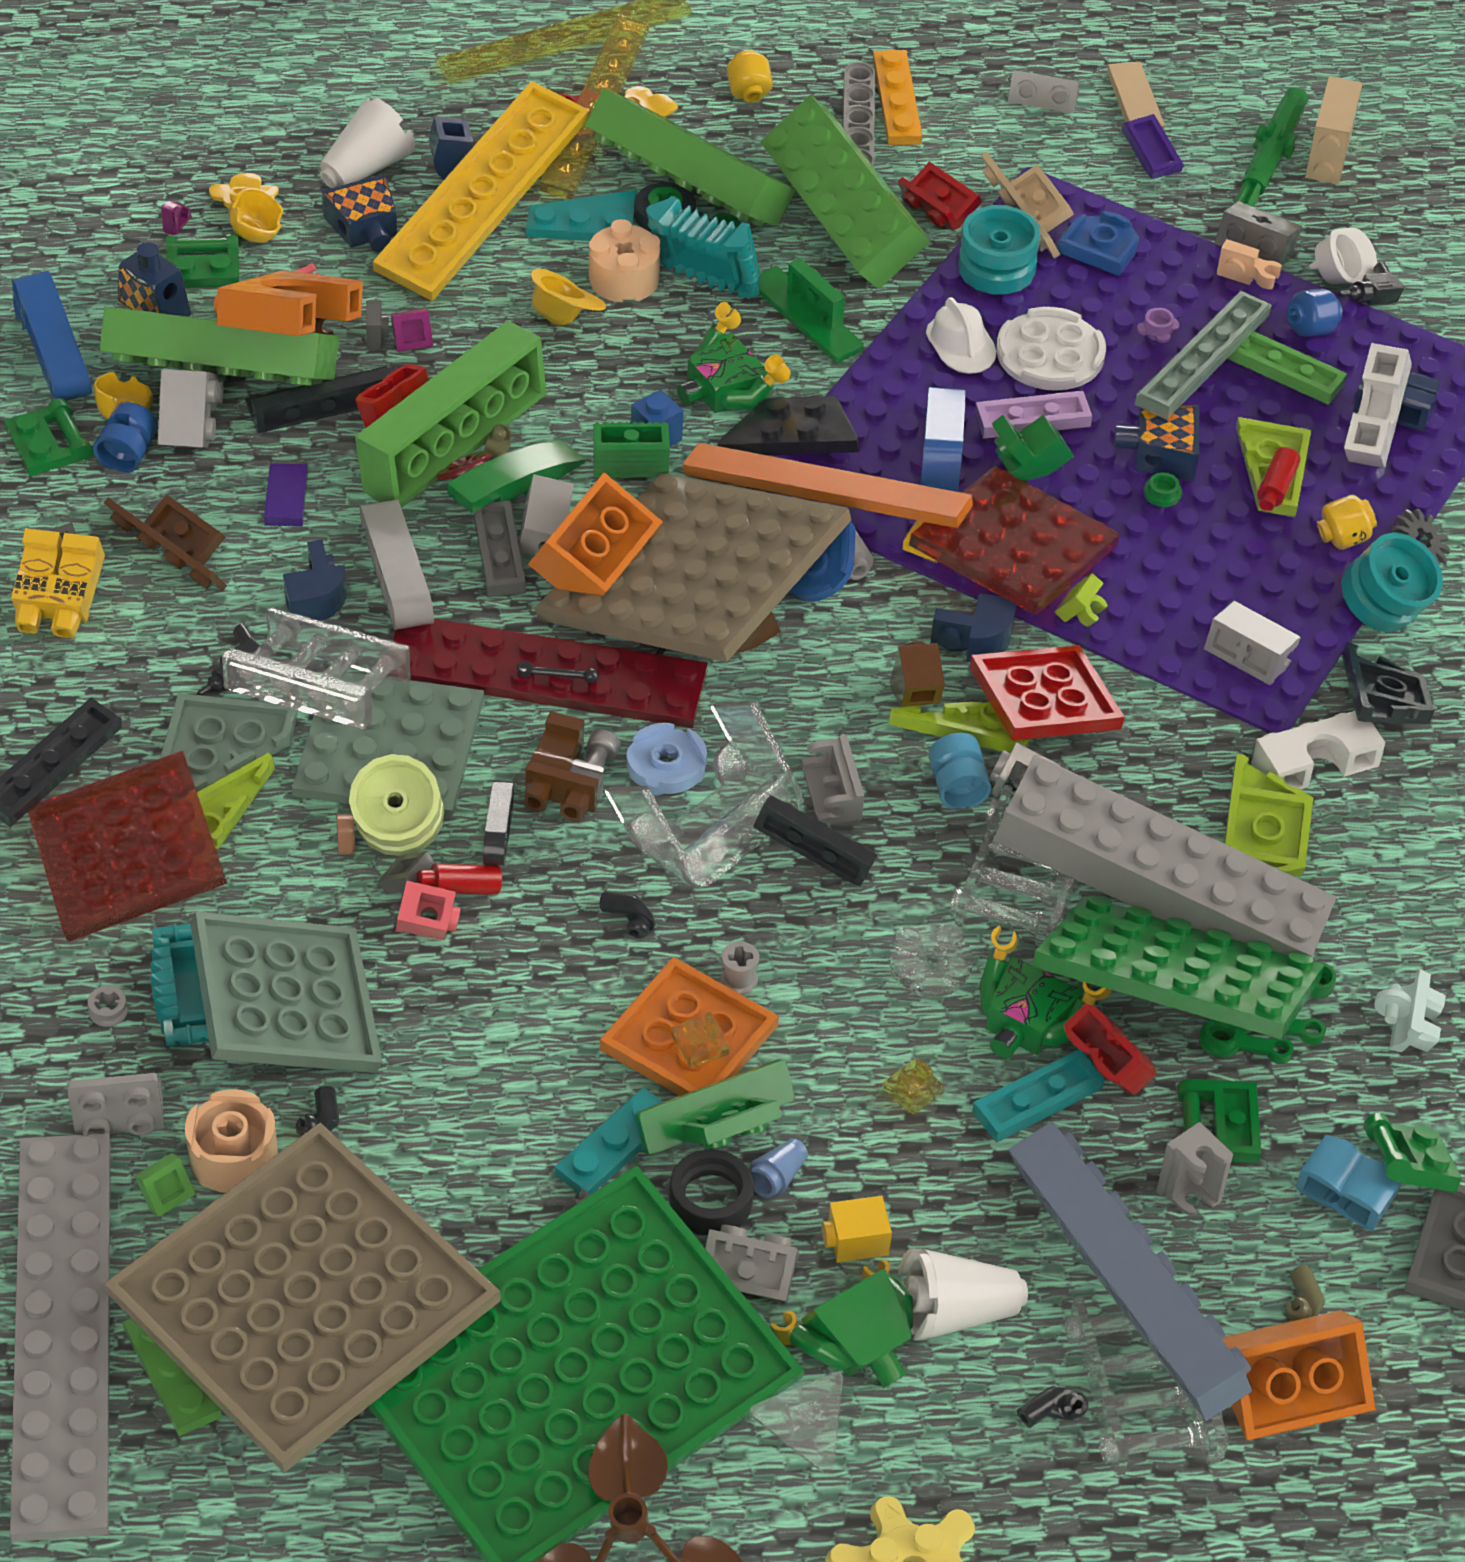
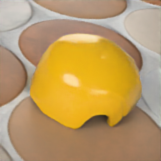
M254 188L240 190L229 209L230 225L241 238L248 242L266 243L276 237L282 226L280 224L283 215L282 206L273 196L263 190Z
M108 372L97 377L93 384L98 411L106 419L110 417L115 406L120 403H136L150 410L153 403V394L149 386L138 382L135 376L123 382L117 378L115 372Z

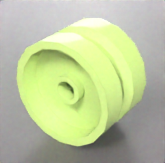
M390 754L373 759L360 769L351 784L349 804L359 835L370 848L385 855L400 856L421 852L434 842L443 826L444 806L436 778L424 763L407 755ZM399 804L400 807L393 808L392 806Z

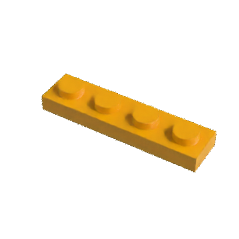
M894 49L873 51V64L888 145L922 144V131L907 51Z

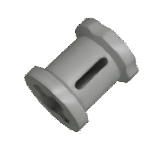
M737 941L730 943L722 952V964L725 970L721 973L720 982L737 993L745 995L750 993L758 984V975L755 970L759 965V952L752 944Z

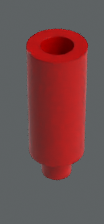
M1280 447L1275 451L1257 491V496L1260 500L1259 506L1262 510L1272 511L1274 507L1283 503L1301 461L1300 455L1294 449Z
M434 863L430 870H418L417 883L454 891L456 894L498 895L502 887V872L498 865Z

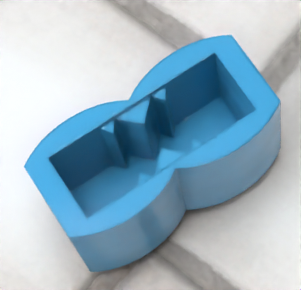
M1325 1135L1301 1169L1295 1188L1302 1194L1330 1209H1334L1342 1216L1373 1232L1396 1198L1401 1183L1392 1181L1387 1177L1383 1169V1161L1364 1157L1346 1139Z

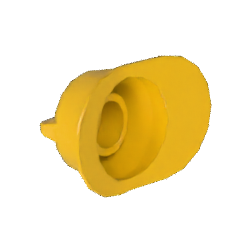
M546 269L532 270L530 276L535 283L532 295L533 307L540 315L553 324L567 325L572 323L582 309L596 311L606 309V304L603 300L579 288L566 277Z

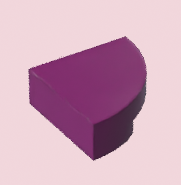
M174 200L167 201L161 206L163 232L173 236L177 235L192 217L190 208Z

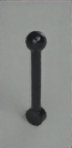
M522 661L517 665V674L522 678H528L532 674L585 679L590 684L597 682L599 679V673L594 668L578 671L536 667L528 661Z

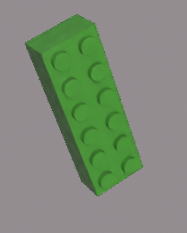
M605 88L602 89L585 124L586 127L596 132L594 136L596 140L610 147L614 146L621 150L620 153L637 162H643L648 165L647 168L674 179V183L701 194L702 198L719 207L722 206L730 210L729 213L746 222L749 221L763 228L765 222L773 226H777L780 223L796 191L790 185L645 106Z
M811 94L760 141L857 272L876 288L882 287L931 242L833 114Z
M104 306L100 351L112 352V360L146 363L147 358L148 365L181 368V363L183 362L182 369L216 372L218 366V374L251 377L252 371H254L253 378L286 382L287 375H289V383L311 386L322 383L323 379H335L339 336L312 332L302 336L219 326L217 325V320Z
M506 321L356 435L355 441L363 492L378 502L398 499L401 508H403L437 481L436 474L440 470L446 468L453 461L473 453L486 443L487 437L492 433L494 426L498 424L509 425L546 396L541 337L510 321Z

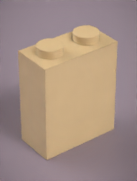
M1329 76L1314 131L1305 178L1339 185L1352 136L1363 85L1362 82Z

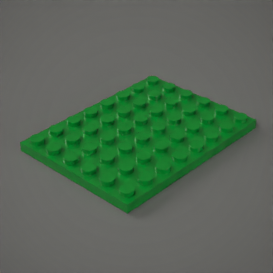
M636 1165L478 1268L477 1270L500 1291L501 1301L368 1407L484 1562H537L560 1543H567L608 1514L611 1501L602 1500L592 1489L588 1473L589 1463L594 1449L604 1432L622 1414H628L643 1430L657 1440L666 1454L668 1471H670L803 1377L804 1369Z

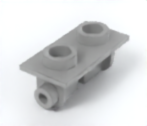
M1013 70L1008 102L1074 113L1079 94V81Z

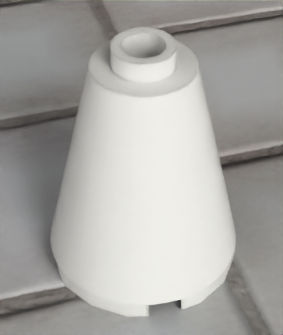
M368 98L360 105L320 163V176L328 187L333 188L363 180L414 152L416 144L411 131L408 130L404 133L399 125L403 119L390 105L378 98H374L371 101Z
M921 1248L909 1249L903 1255L899 1266L898 1276L906 1275L905 1288L913 1297V1327L911 1333L915 1336L912 1340L923 1341L1017 1315L1021 1307L1025 1306L1027 1302V1284L1024 1279L1020 1278L1018 1272L1013 1269Z

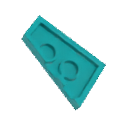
M637 190L529 205L526 237L591 241L596 233L610 227L611 223L615 220H627L633 225L634 203Z

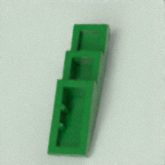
M562 440L534 444L506 453L469 470L448 482L447 492L448 495L473 514L493 501H512L523 493L527 495L533 474L558 480L584 464L586 459Z

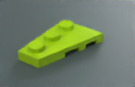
M1238 417L1236 430L1258 511L1264 510L1259 506L1260 500L1258 499L1257 491L1275 451L1280 447H1289L1300 455V464L1283 503L1274 507L1272 511H1264L1295 517L1311 430Z

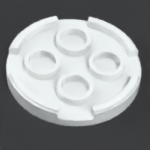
M1037 307L1028 309L1027 314L1016 317L1011 321L1008 320L1002 325L998 334L996 351L1001 366L1019 382L1044 390H1068L1082 386L1098 375L1104 364L1106 343L1101 331L1095 330L1091 325L1081 319L1082 315L1063 308Z

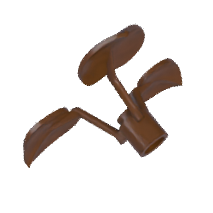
M624 1413L618 1417L598 1441L589 1463L588 1473L592 1489L602 1500L611 1501L608 1509L611 1528L605 1532V1540L597 1558L593 1562H605L616 1539L624 1543H635L644 1538V1536L652 1540L669 1562H743L729 1545L710 1536L690 1538L683 1547L681 1558L673 1553L656 1532L655 1526L649 1524L647 1506L642 1499L655 1494L665 1482L668 1474L666 1454L657 1440L643 1430L628 1414ZM560 1543L537 1562H592L589 1552L584 1547L574 1543Z

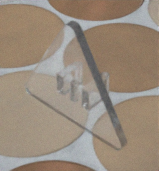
M835 1371L750 1407L749 1414L816 1469L824 1474H829L833 1471L843 1376L840 1372Z

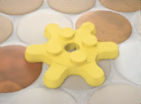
M885 1496L877 1500L870 1510L871 1521L877 1530V1539L871 1545L863 1547L838 1544L828 1551L825 1562H963L960 1557L961 1547L972 1538L975 1533V1524L967 1512L956 1509L946 1514L937 1525L923 1524L918 1526L906 1518L904 1508L896 1498Z

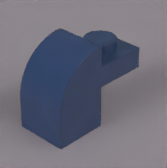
M433 118L429 133V145L435 170L445 180L476 144L473 143L468 120Z
M323 540L307 542L310 570L283 574L285 601L291 626L326 620L340 611L345 604L347 597L345 564L335 566L333 554L326 555Z
M979 593L974 615L936 608L930 644L938 643V645L949 650H968L966 662L971 661L972 655L1005 652L1011 641L1017 600Z

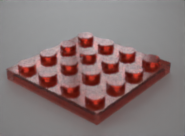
M994 466L962 492L972 495L973 506L958 528L924 522L911 533L909 546L1030 613L1037 615L1118 545L1120 533L1107 527L1104 523L1081 513L1072 506L1053 498L1039 488L1033 487L1014 477L1009 472Z
M183 750L37 803L28 812L62 930L68 942L228 884Z

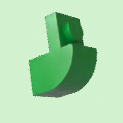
M1004 415L991 423L999 436L994 440L998 446L995 451L1010 475L1018 480L1028 481L1047 476L1075 457L1060 433L1044 415L1020 432Z

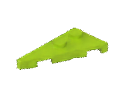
M989 701L985 703H944L943 711L921 712L920 705L892 708L890 712L889 725L938 737L954 733H966L974 736L979 742L980 747L1000 752L1005 750L1011 753L1016 743L1025 747L1029 743V740H1011Z
M268 752L149 819L151 831L194 878L202 874L275 770L273 757Z

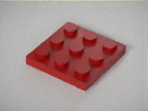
M1080 645L971 656L969 668L1012 741L1122 729L1125 717Z

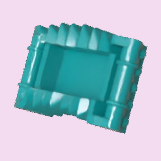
M672 196L669 199L647 207L648 226L652 234L660 239V263L666 269L670 270L675 266L677 275L685 270L687 279L695 275L698 284L703 283L707 279L709 288L711 289L717 284L720 292L727 286L730 294L736 289L739 297H755L759 295V277L761 274L750 224L742 222L736 229L733 221L728 226L725 220L718 224L717 217H714L709 222L707 214L699 218L697 209L691 214L690 205L683 210L679 199Z
M174 923L173 926L152 928L154 948L151 950L152 962L150 964L152 974L150 975L156 1018L157 1022H160L162 1034H165L166 1047L186 1044L191 1046L193 1043L207 1042L209 1038L190 923L181 925Z

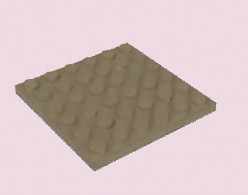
M661 473L637 500L661 519L663 523L604 596L560 590L554 587L534 609L537 617L548 623L727 662L851 521L849 509L828 503Z
M321 1123L317 1124L104 1283L107 1294L283 1473L287 1472L501 1301L500 1291Z

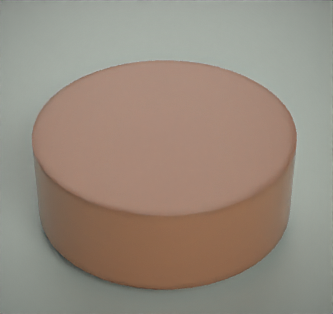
M351 813L336 814L338 855H353V852H355L353 815L351 816Z

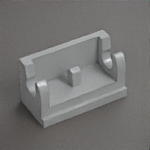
M533 474L526 497L518 540L520 553L536 554L542 547L540 543L546 542L569 515L574 484Z
M1233 601L1213 618L1204 649L1264 683L1271 685L1291 663L1287 656L1298 646L1301 637Z
M841 735L838 739L816 741L807 745L809 754L824 752L819 757L812 756L802 759L801 764L817 821L831 824L862 820L864 792L847 735Z
M1198 1122L1167 1143L1156 1192L1161 1197L1166 1196L1183 1213L1194 1216L1196 1210L1185 1200V1197L1189 1194H1196L1201 1198L1202 1202L1212 1208L1222 1201L1233 1153L1202 1123Z

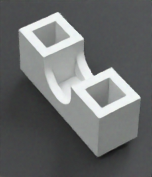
M1371 343L1362 377L1364 388L1358 414L1353 413L1344 446L1349 462L1385 468L1412 365L1407 349Z
M1355 711L1340 713L1332 718L1314 723H1304L1299 727L1279 733H1269L1256 739L1251 763L1267 775L1271 771L1284 779L1287 785L1303 789L1309 787L1314 767L1313 758H1323L1333 762L1343 776H1348L1379 767L1385 741L1372 722L1358 721Z

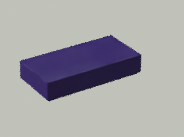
M1154 114L1123 123L1122 132L1151 179L1182 171L1184 164Z
M270 463L264 511L265 526H303L308 464Z

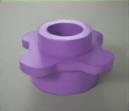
M1153 308L1146 313L1145 321L1138 324L1137 331L1141 335H1147L1152 340L1165 343L1170 340V334L1179 329V322L1174 319V315L1169 310Z

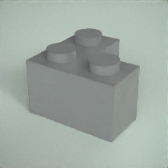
M161 369L158 445L208 448L209 440L214 441L216 419L210 418V412L216 411L217 404H222L224 393L223 382L218 381V374L204 371Z

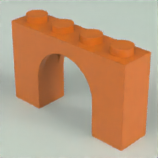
M282 270L218 287V293L214 299L217 325L302 336L315 332L316 318L345 322L360 318L363 281Z

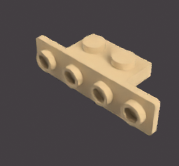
M988 152L981 155L987 165L982 171L993 188L998 184L1002 189L998 193L1004 203L1010 207L1015 205L1017 209L1023 210L1032 216L1039 225V250L1042 252L1047 249L1054 259L1058 257L1060 253L1047 232L1073 216L1074 213L1038 164L1012 182H1009Z

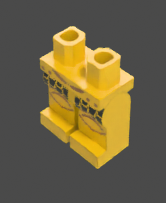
M25 528L22 540L24 550L21 565L11 596L16 610V627L19 632L35 634L39 631L41 618L53 619L51 627L53 635L74 638L80 622L87 623L88 611L94 598L105 554L100 539L95 536L64 533L62 540L60 532Z

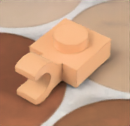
M1226 239L1221 248L1217 275L1248 285L1255 279L1260 287L1273 289L1275 278H1279L1282 265L1275 261L1258 258L1260 251L1258 249Z

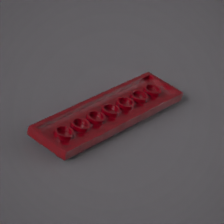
M434 619L433 624L396 630L383 668V677L484 690V695L656 723L675 724V726L693 728L708 672V662ZM522 661H528L536 667L578 671L594 668L599 673V679L597 682L590 684L585 679L532 674L528 678H522L517 674V665Z

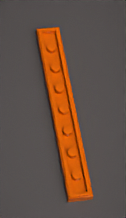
M698 443L682 464L684 475L953 528L959 527L973 506L972 495L704 443Z

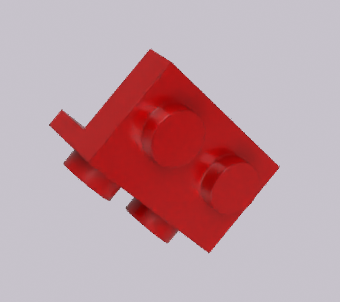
M930 161L911 182L904 177H901L898 181L903 193L901 195L902 200L913 210H917L920 207L926 211L928 219L940 228L946 225L953 231L957 230L964 223L967 216L974 212L982 203L977 193Z

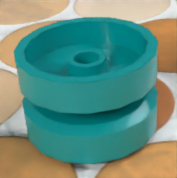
M990 205L978 208L969 214L962 225V246L958 261L959 273L964 281L976 290L989 294H1010L1031 284L1036 273V254L1040 243L1039 225L1032 216L1023 210L1007 205Z
M1396 532L1384 534L1345 569L1341 580L1342 594L1349 609L1362 623L1374 630L1388 633L1395 632L1406 627L1439 597L1443 586L1442 570L1435 556L1420 541L1409 535Z

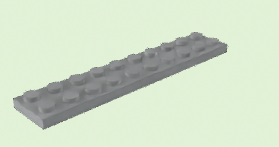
M110 1133L89 1134L88 1136L68 1135L20 1139L10 1537L12 1542L109 1535L110 1296L106 1292L104 1283L110 1280Z

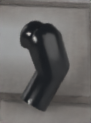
M607 891L601 894L599 902L601 911L624 914L629 920L627 929L630 930L629 934L631 936L644 938L648 935L649 930H653L654 916L639 896Z
M322 1086L315 1090L316 1113L314 1115L306 1114V1121L300 1117L296 1122L295 1129L300 1136H303L319 1123L323 1124L330 1132L338 1126L339 1111L336 1090L333 1087Z
M1052 1386L1018 1408L1017 1416L1028 1428L1033 1427L1046 1417L1077 1420L1087 1412L1088 1401L1084 1394Z

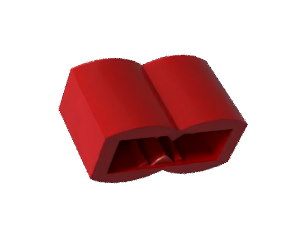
M406 364L388 374L382 382L369 387L359 394L355 401L365 427L370 426L387 413L388 410L395 407L416 389L429 381L426 368Z
M1084 1004L1064 1024L1065 1032L1070 1041L1092 1058L1095 1067L1105 1078L1123 1091L1136 1095L1156 1075L1151 1059L1127 1039L1124 1031L1118 1024L1096 1007Z

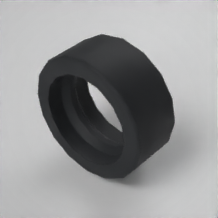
M716 1149L695 1151L682 1158L673 1169L669 1186L670 1206L690 1231L695 1234L708 1236L709 1229L720 1231L721 1225L740 1227L749 1217L753 1203L754 1182L751 1171L740 1158L727 1151ZM714 1175L732 1182L736 1186L738 1195L737 1199L726 1207L716 1209L703 1208L689 1201L685 1194L686 1186L690 1181L698 1177Z

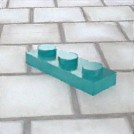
M1077 1049L973 1102L972 1113L995 1142L998 1143L1103 1089L1105 1078L1080 1049Z
M643 1087L555 1166V1175L578 1193H580L582 1188L590 1195L595 1193L600 1186H603L643 1149L635 1118L636 1112L663 1101Z

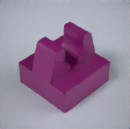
M426 308L390 314L397 352L433 346L429 311Z

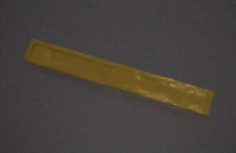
M637 0L436 58V65L449 84H453L690 16L691 7L686 0Z
M617 15L577 104L589 109V116L603 88L619 95L621 94L647 37L650 23ZM585 125L580 129L546 169L540 182L539 191L566 199L574 198L599 143L594 138L596 134L594 130Z

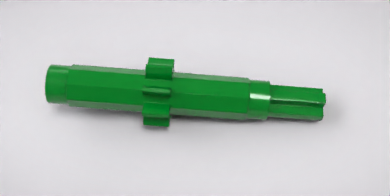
M1297 87L1287 89L1268 127L1262 124L1259 125L1254 135L1256 140L1253 148L1256 151L1241 182V189L1233 205L1239 201L1254 207L1259 196L1264 193L1282 156L1288 159L1291 158L1296 147L1294 143L1297 139V135L1293 133L1309 100L1304 90Z

